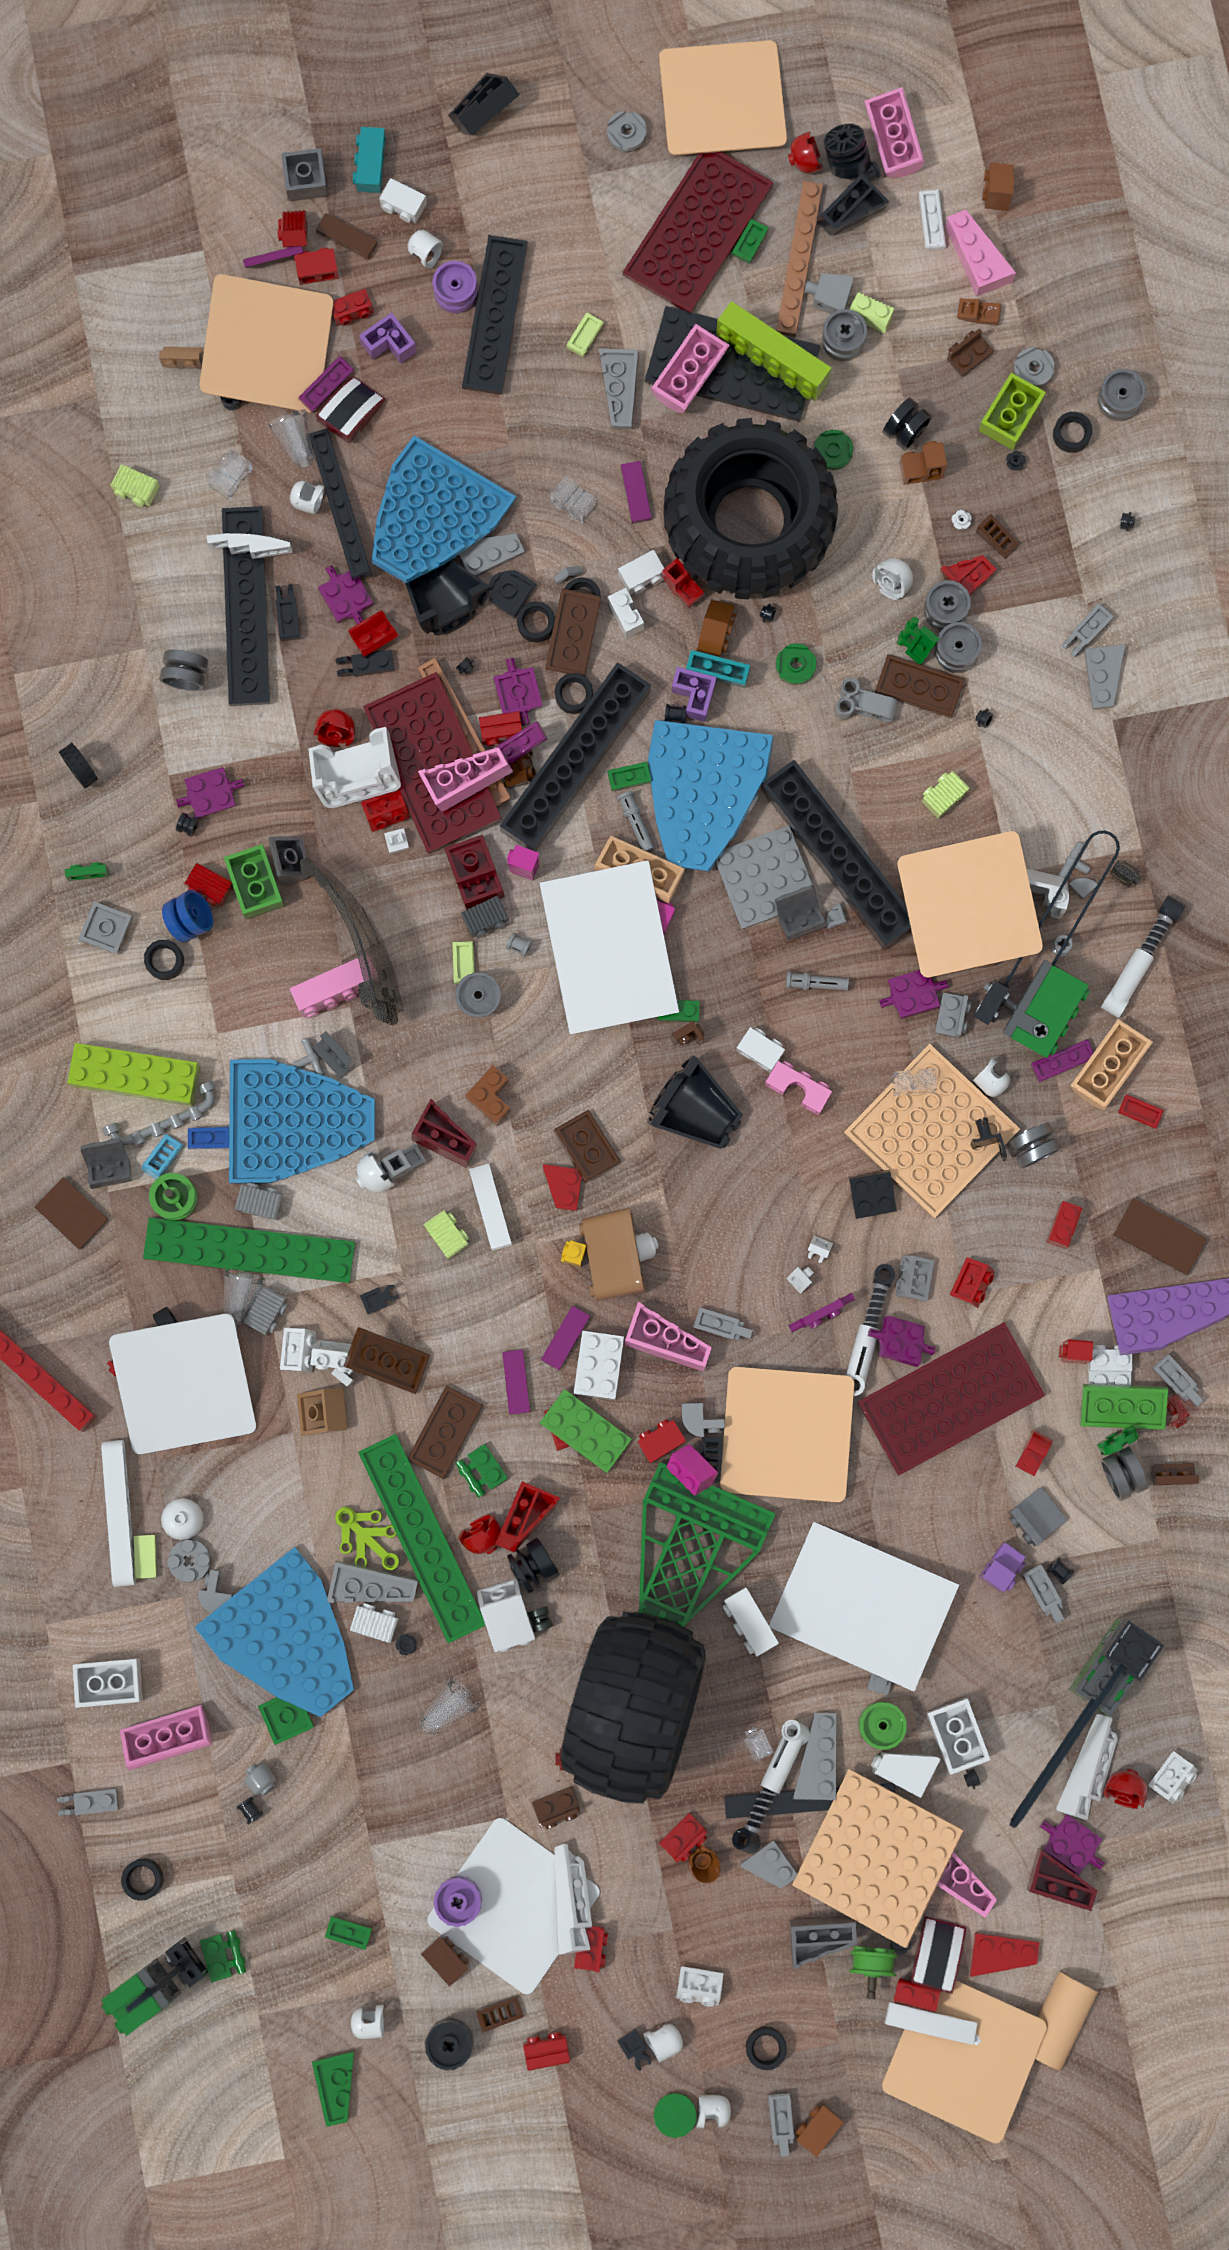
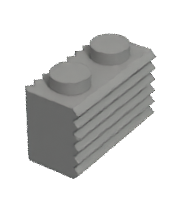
M247 1183L246 1186L241 1185L235 1210L277 1221L283 1196L279 1194V1190L267 1188L264 1191L260 1190L256 1184Z
M263 1286L243 1323L266 1336L268 1333L272 1334L278 1324L276 1322L278 1315H283L288 1307V1304H286L287 1299Z

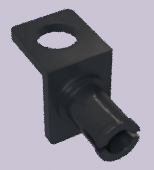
M983 1118V1121L981 1119L976 1120L975 1124L977 1125L980 1138L973 1140V1148L997 1143L1002 1161H1006L1007 1153L1001 1133L992 1134L988 1118Z

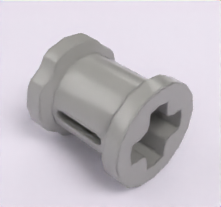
M513 932L508 940L506 949H512L520 953L522 957H525L532 941H526Z
M1067 935L1058 936L1052 944V951L1056 956L1061 949V946L1058 945L1060 942L1064 944L1068 937ZM1071 938L1060 957L1066 956L1072 949L1073 942Z

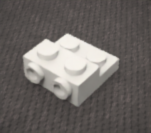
M317 1340L312 1348L310 1365H316L317 1369L325 1370L328 1367L336 1368L339 1372H349L350 1369L343 1367L351 1344Z
M1094 1345L1093 1359L1088 1363V1384L1131 1386L1132 1354L1120 1356L1118 1346H1114V1350H1106L1105 1345Z

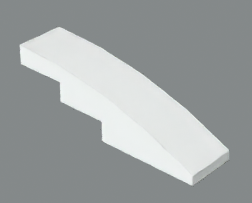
M229 533L207 535L210 550L229 547L231 554L250 551L252 559L293 553L290 542L272 537Z
M485 1164L469 1169L491 1250L494 1251L511 1246L512 1243L490 1165Z
M889 2002L884 2024L973 2045L978 2023Z

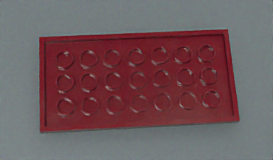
M722 152L699 153L623 270L622 275L677 308L691 314L743 234L749 221L754 217L768 195L774 182Z
M437 672L363 706L373 730L386 727L389 732L400 776L401 786L399 790L428 854L503 820L488 786L441 812L434 803L418 772L423 769L435 768V766L440 764H449L460 758L466 759L474 755Z
M1003 1322L859 1400L857 1403L897 1476L1041 1399L1045 1394L1008 1327Z

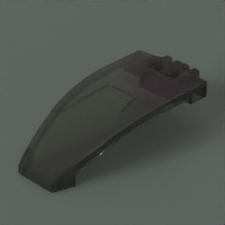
M309 858L300 860L302 878L306 879L313 876L317 880L320 887L327 892L337 907L350 933L364 982L359 983L360 989H358L361 1004L373 1010L376 1019L395 1026L398 1023V1013L405 1010L389 953L376 925L365 908L361 906L353 894L329 870Z

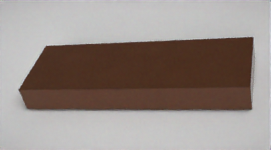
M325 213L316 228V232L367 260L378 244L377 240L328 213Z

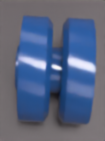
M187 890L177 898L167 901L162 908L165 926L170 934L180 942H189L198 935H202L213 928L214 919L211 908L205 898L195 890Z

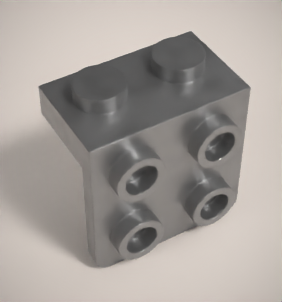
M812 885L783 894L775 899L779 923L788 941L826 927L825 920L818 908L815 889Z
M109 1139L108 1141L89 1143L80 1147L87 1165L91 1189L132 1181L130 1160L121 1139Z
M1042 1488L1037 1489L1008 1512L1011 1516L1009 1517L1010 1522L1015 1528L1019 1527L1022 1530L1024 1540L1033 1546L1043 1542L1045 1537L1066 1521L1064 1515Z

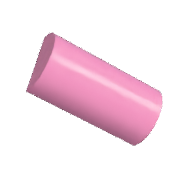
M903 87L865 100L885 174L890 178H899L910 175L922 168L924 159Z
M695 324L652 386L651 391L653 395L671 410L684 413L729 348V344Z
M202 1705L120 1730L126 1767L129 1771L212 1745L211 1730Z

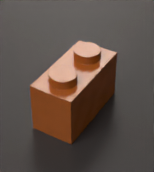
M821 2103L819 2106L815 2105L808 2114L810 2116L809 2120L806 2123L802 2122L795 2131L797 2134L795 2136L796 2141L816 2157L844 2123L843 2119L824 2103Z

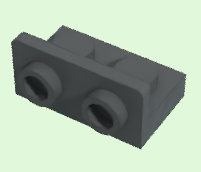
M325 1031L320 1035L322 1040L313 1049L333 1072L341 1078L355 1066V1063L330 1034Z

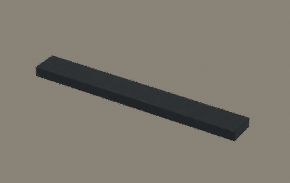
M326 428L309 433L352 581L370 576L372 574L329 431Z
M894 1783L879 1784L895 1793ZM795 1791L780 1792V1794L776 1793V1796L773 1797V1803H770V1809L767 1810L766 1814L778 1815L827 1811L833 1800H794ZM761 1794L724 1796L726 1819L751 1817L750 1812L754 1810L753 1805L758 1801L756 1798H759Z

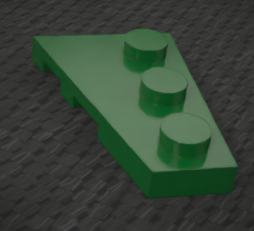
M354 2051L312 2061L326 2127L348 2122Z

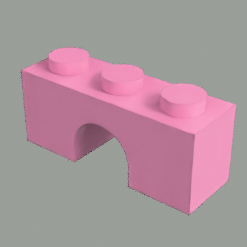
M777 1061L765 1082V1086L781 1095L784 1094L789 1086H800L805 1092V1098L801 1106L819 1116L832 1093L829 1090L830 1087L821 1081L816 1083L811 1080L812 1076L806 1072L801 1071L799 1073L793 1070L794 1066L786 1061L782 1063Z

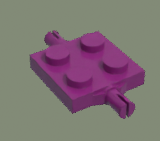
M330 565V569L327 567L325 570L331 579L318 587L321 596L337 623L354 618L357 624L364 621L361 613L373 606L370 596L360 579L352 581L350 571L337 575L333 565Z
M508 658L506 659L508 671L493 677L502 714L519 711L522 726H526V723L527 725L531 724L528 712L543 708L533 667L516 669L514 658H510L511 664Z
M221 767L184 779L187 787V796L176 799L178 808L190 804L194 809L196 817L202 818L236 807L233 790L245 787L242 779L230 782L224 768Z
M920 970L888 979L891 991L890 997L879 1000L881 1008L893 1005L901 1020L940 1008L937 991L948 988V983L946 980L934 983L931 977L923 976Z
M850 1293L842 1298H838V1300L802 1319L799 1318L798 1321L788 1325L792 1333L802 1327L804 1329L807 1327L813 1329L823 1323L822 1319L826 1317L829 1320L835 1318L842 1313L841 1309L845 1305L855 1301L853 1294Z
M889 1315L884 1317L881 1331L872 1328L868 1330V1337L879 1339V1357L914 1367L921 1365L923 1352L934 1355L936 1349L935 1346L924 1343L925 1326Z
M1065 1814L1061 1822L1055 1827L1045 1819L1042 1822L1043 1824H1040V1828L1050 1834L1048 1842L1042 1850L1075 1874L1080 1875L1084 1867L1089 1863L1096 1866L1099 1870L1103 1867L1101 1865L1105 1864V1862L1095 1856L1096 1849L1102 1838L1068 1814Z

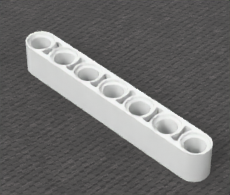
M124 1440L102 1442L101 1449L113 1587L136 1585L125 1443Z

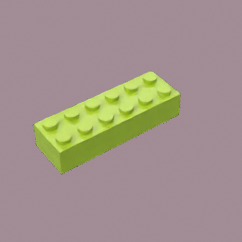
M731 301L718 318L716 335L719 339L732 345L739 354H745L750 357L755 365L766 368L773 377L778 376L784 380L788 387L799 390L806 399L816 401L828 385L831 374L830 366Z
M75 1043L67 1083L75 1088L193 1107L200 1065L197 1062Z

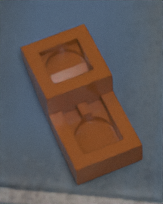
M960 298L957 319L979 324L999 325L1002 306L1001 303H981L980 299Z

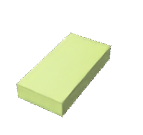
M586 312L567 343L566 348L584 357L602 329L604 322Z
M473 941L452 942L454 984H458L466 975L474 973Z
M156 1535L134 1536L135 1579L157 1578Z

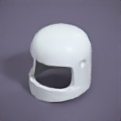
M418 230L409 239L408 251L413 257L419 256L421 264L427 269L435 266L441 255L443 243L428 231ZM432 251L434 256L426 263L427 256Z
M307 481L296 482L290 493L292 506L298 510L315 515L320 508L325 486L320 484L314 486Z
M993 1057L986 1068L973 1080L990 1097L999 1096L1010 1084V1077L1007 1072L1003 1076H998L993 1071V1066L997 1063Z
M384 2004L376 2005L375 2011H365L363 2007H360L353 2012L351 2016V2029L354 2036L359 2039L383 2038ZM364 2019L370 2020V2021H373V2022H371V2023H364Z
M665 2024L658 2031H648L643 2034L659 2063L678 2054L682 2050L683 2040L681 2034L672 2024Z
M700 2095L699 2118L696 2128H704L705 2119H715L718 2128L726 2126L731 2116V2107L728 2099L721 2095Z

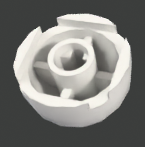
M885 559L872 572L873 582L875 585L878 583L883 588L879 591L890 599L898 600L900 597L902 598L912 587V571L909 565L900 559Z
M370 1151L357 1164L358 1178H356V1181L362 1189L366 1187L374 1193L384 1192L393 1187L395 1183L391 1181L381 1162L376 1160L379 1157L377 1153Z
M185 1498L175 1499L168 1503L162 1512V1527L166 1534L173 1539H191L202 1529L203 1511L193 1500Z

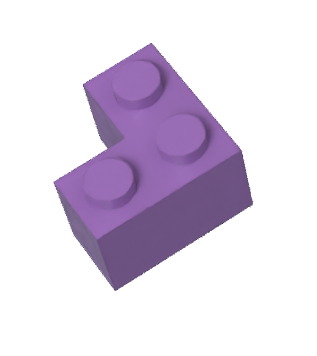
M390 313L359 335L361 345L372 360L387 349L391 350L400 364L417 353L415 342L393 313Z
M677 667L671 693L690 697L686 709V717L706 722L717 677Z
M1004 1542L993 1555L979 1578L998 1592L1010 1591L1016 1582L1014 1580L1015 1572L1018 1574L1021 1572L1026 1564L1023 1562L1026 1557Z

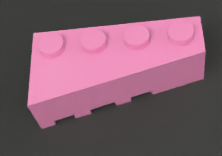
M967 210L948 216L945 225L976 297L1013 283L1016 272Z
M498 747L474 754L466 759L460 758L455 760V762L445 765L440 764L435 766V768L423 769L418 772L434 803L443 812L507 776L513 770Z
M640 1302L637 1304L624 1345L702 1372L705 1370L712 1348L691 1334L681 1330L677 1325L665 1320L661 1315L649 1310Z
M953 1852L937 1886L986 1918L997 1899Z

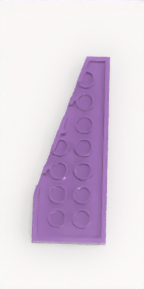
M1229 1278L1108 1295L1107 1301L1119 1355L1162 1350L1175 1341H1181L1194 1332H1199L1226 1319L1229 1316Z

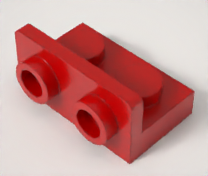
M366 289L333 300L332 315L336 326L349 325L356 319H366L374 313L373 305L370 302Z
M382 610L348 630L355 646L364 657L398 637L396 630Z
M399 789L361 802L372 832L410 818Z
M966 1257L950 1295L978 1308L985 1299L988 1285L993 1282L994 1270L987 1264Z
M688 1813L659 1844L670 1854L676 1863L680 1860L684 1862L692 1854L690 1850L695 1845L699 1847L707 1839L705 1836L707 1830Z
M592 1925V1927L585 1928L590 1950L576 1952L574 1968L599 1973L600 1967L604 1968L606 1955L602 1954V1946H607L608 1933L604 1932V1927Z

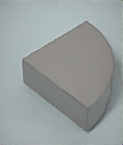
M580 566L566 567L554 579L558 584L566 582L565 579L569 576L577 577L583 571Z
M1079 878L1073 880L1068 885L1083 900L1096 888L1097 883L1087 878Z
M840 903L834 905L828 912L826 929L846 924Z

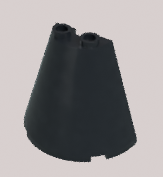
M452 559L446 564L405 583L419 626L425 633L429 634L431 632L434 635L447 634L465 625L477 614L475 610L479 605H484L489 594V586Z
M693 1055L681 1065L683 1069L675 1071L652 1105L649 1112L652 1114V1118L648 1117L647 1123L652 1127L722 1149L730 1142L731 1138L728 1136L731 1130L736 1131L740 1126V1118L743 1114L700 1060Z

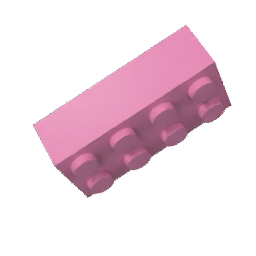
M363 955L289 989L303 1018H312L317 1016L320 1010L335 1008L340 1001L345 1000L347 1002L355 999L358 993L373 991L376 989L375 986L378 985V982L366 955Z

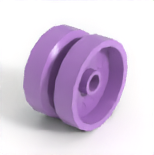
M461 261L445 262L438 267L433 276L434 295L438 305L449 313H461L470 309L476 302L478 295L477 280L472 268Z
M450 1877L441 1884L435 1893V1912L439 1919L449 1926L460 1927L469 1924L476 1918L481 1909V1890L468 1877ZM456 1897L463 1900L461 1904L455 1903Z

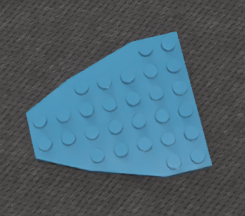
M413 436L391 467V473L376 521L372 563L401 581L408 583L446 564L495 530L516 501V496L418 437Z
M655 720L648 765L656 823L667 861L685 869L711 871L715 861L724 853L727 844L737 835L749 812L748 809L752 801L756 799L762 782L764 783L767 778L774 742L773 735Z
M272 1059L230 1060V1184L274 1183L333 1163L375 1141L374 1098L345 1086L332 1078L301 1070Z
M296 1547L292 1548L194 1627L221 1662L244 1675L273 1696L318 1717L323 1716L354 1690L345 1645L330 1603L327 1601L322 1581Z

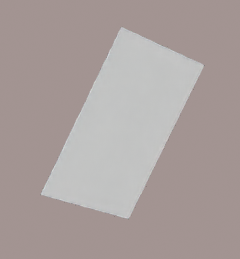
M649 860L540 883L570 1034L679 1012Z
M813 1522L769 1627L915 1691L959 1585Z

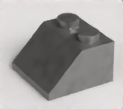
M302 836L268 838L277 876L281 884L298 883L312 875Z

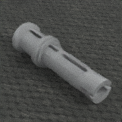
M633 791L625 792L616 797V800L620 802L623 808V816L626 819L628 818L641 849L647 852L651 851L655 847L640 817L641 809L635 803Z
M787 971L786 989L792 987L802 988L804 991L809 988L848 991L849 978L810 976L808 972L798 974ZM819 982H832L837 984H820Z

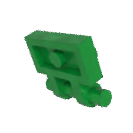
M912 617L905 624V629L899 633L897 644L899 646L905 645L908 648L905 653L921 665L940 638L925 626L919 629V619Z
M485 1443L467 1455L471 1460L470 1464L466 1466L462 1459L455 1463L459 1469L458 1473L461 1477L464 1476L470 1485L468 1488L478 1498L485 1494L481 1488L483 1485L487 1484L489 1489L492 1490L508 1479ZM474 1468L477 1469V1471L482 1477L478 1481H476V1479L470 1472Z
M235 1930L227 1932L229 1940L225 1942L223 1941L222 1934L200 1940L211 1983L232 1977L231 1967L236 1966L238 1974L246 1972L244 1965L246 1963L245 1956L242 1957L239 1946L241 1944L240 1938H237ZM231 1947L234 1959L229 1961L226 1948Z

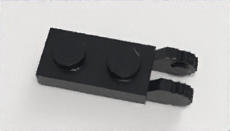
M288 584V599H282L280 585L275 586L277 598L275 603L280 641L301 639L293 584Z
M391 650L371 652L365 657L362 654L351 655V657L343 656L335 659L338 665L352 663L353 669L338 670V677H357L394 671Z

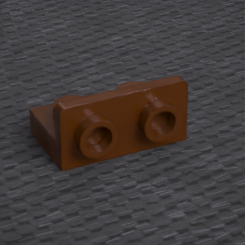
M980 328L975 332L973 330L964 337V341L960 344L958 342L953 344L948 350L947 360L961 377L965 376L994 352L992 347L981 336L982 331Z
M532 750L509 764L513 772L504 777L506 788L510 789L526 783L530 784L537 772L533 766Z
M694 1021L672 1033L670 1039L674 1046L678 1043L682 1046L689 1042L693 1036L699 1046L704 1040L705 1033L699 1024L695 1025Z
M1194 1463L1152 1465L1153 1485L1199 1484V1475H1195Z
M572 1787L532 1802L540 1828L545 1826L546 1830L557 1826V1821L564 1818L566 1822L577 1818V1813L581 1811Z

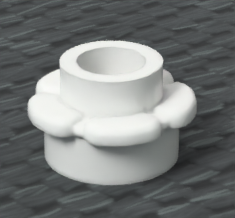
M959 510L952 516V523L955 528L964 530L971 525L970 521L972 518L968 512Z

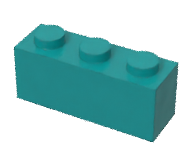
M361 127L360 134L356 136V146H359V151L355 153L354 157L357 172H353V184H356L357 192L381 193L386 143L385 128Z
M691 650L686 669L717 677L716 681L746 688L751 667L745 663Z

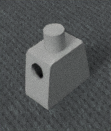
M822 273L819 284L807 281L804 293L815 295L813 306L831 314L837 310L846 309L854 277Z

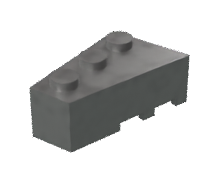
M849 1916L790 1920L791 1952L794 1970L808 1962L817 1961L823 1956L837 1953L857 1944L856 1922Z

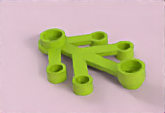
M342 1507L335 1515V1521L342 1530L340 1551L348 1554L353 1549L350 1543L351 1528L356 1533L357 1558L354 1562L355 1565H358L357 1561L359 1558H363L365 1560L363 1567L367 1566L368 1560L365 1557L366 1543L382 1559V1565L385 1569H396L399 1565L398 1556L388 1553L371 1537L386 1536L393 1538L397 1535L396 1532L392 1536L387 1534V1529L393 1528V1526L362 1528L356 1521L379 1523L382 1520V1514L376 1510L371 1513H355L350 1507ZM345 1513L350 1516L347 1522L342 1520V1516ZM378 1513L380 1516L379 1520L374 1521L372 1515ZM345 1543L350 1545V1549L347 1552L342 1549ZM390 1557L395 1560L392 1566L387 1564V1560Z

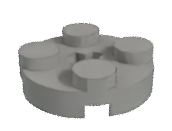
M621 111L613 115L607 127V137L610 144L622 153L638 149L646 139L644 119L635 112L626 113ZM623 128H625V129H629V128H630V129H631L630 134H629V135H624V134H623Z
M1031 347L1018 354L1014 363V374L1040 388L1045 386L1053 376L1054 361L1047 351ZM1030 364L1039 366L1037 372L1029 370Z
M184 1540L177 1543L171 1549L167 1560L170 1572L180 1581L193 1582L200 1580L207 1574L210 1568V1553L204 1544L195 1540ZM192 1555L194 1557V1565L186 1566L184 1558Z

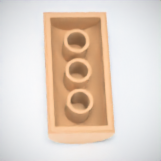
M610 835L595 863L594 871L649 860L656 899L669 904L680 884L685 868Z
M1118 1019L1075 1078L1071 1088L1091 1105L1105 1110L1153 1041Z
M1059 1971L1037 2016L1045 2021L1047 2030L1036 2055V2060L1061 2071L1098 1991Z

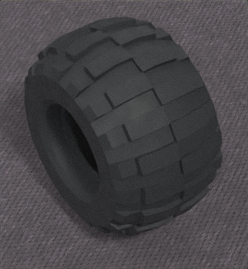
M752 418L737 419L736 426L732 427L725 426L723 422L710 428L706 438L701 440L698 436L685 449L683 458L679 457L669 474V482L664 496V526L668 533V542L676 558L683 561V568L695 580L699 577L705 580L708 589L718 594L727 590L734 592L735 598L747 600L750 599V594L761 593V595L763 594V599L778 595L780 588L788 585L791 589L805 580L806 574L810 570L814 571L824 559L828 546L832 543L837 523V488L831 471L828 472L826 469L827 462L816 447L812 450L807 446V439L804 435L795 429L787 433L781 430V423L766 419L765 425L753 424ZM754 487L768 492L778 501L783 512L784 524L780 535L775 539L759 544H745L727 538L717 530L715 523V514L720 502L729 493L740 488Z
M623 1612L620 1617L607 1616L599 1625L580 1674L561 1749L562 1770L574 1775L573 1782L591 1793L623 1803L644 1804L647 1798L660 1800L667 1792L690 1725L706 1661L705 1646L693 1639L692 1631L676 1622L639 1612Z

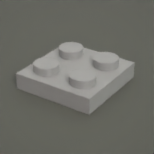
M93 902L78 939L118 955L133 917L132 915Z

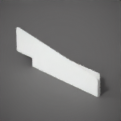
M1100 1714L1095 1716L1057 1805V1811L1087 1820L1091 1799L1100 1802L1117 1743L1116 1733L1112 1732L1110 1727L1113 1721L1111 1717Z
M562 1844L555 1847L558 1951L560 1955L590 1950L585 1928L592 1927L584 1861L579 1856H574L568 1850L567 1844Z

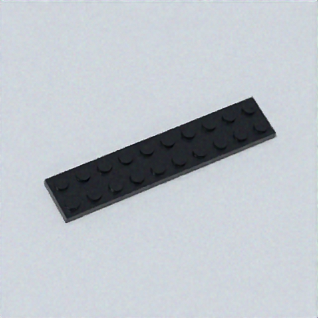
M262 506L222 508L223 534L264 536ZM224 547L229 706L270 704L265 557L252 559L250 551L231 554L229 547Z

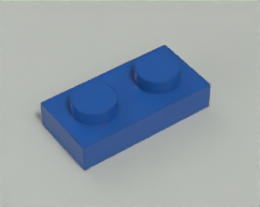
M229 1127L188 1128V1149H229Z

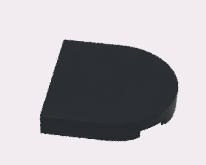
M517 571L499 572L493 576L489 583V597L498 609L515 619L537 584Z

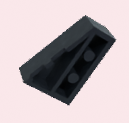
M486 73L448 116L462 134L473 135L520 96V94L506 76Z
M861 173L819 216L817 223L832 236L886 209L890 201Z

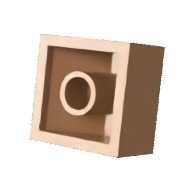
M343 1388L322 1389L297 1394L301 1436L347 1430Z

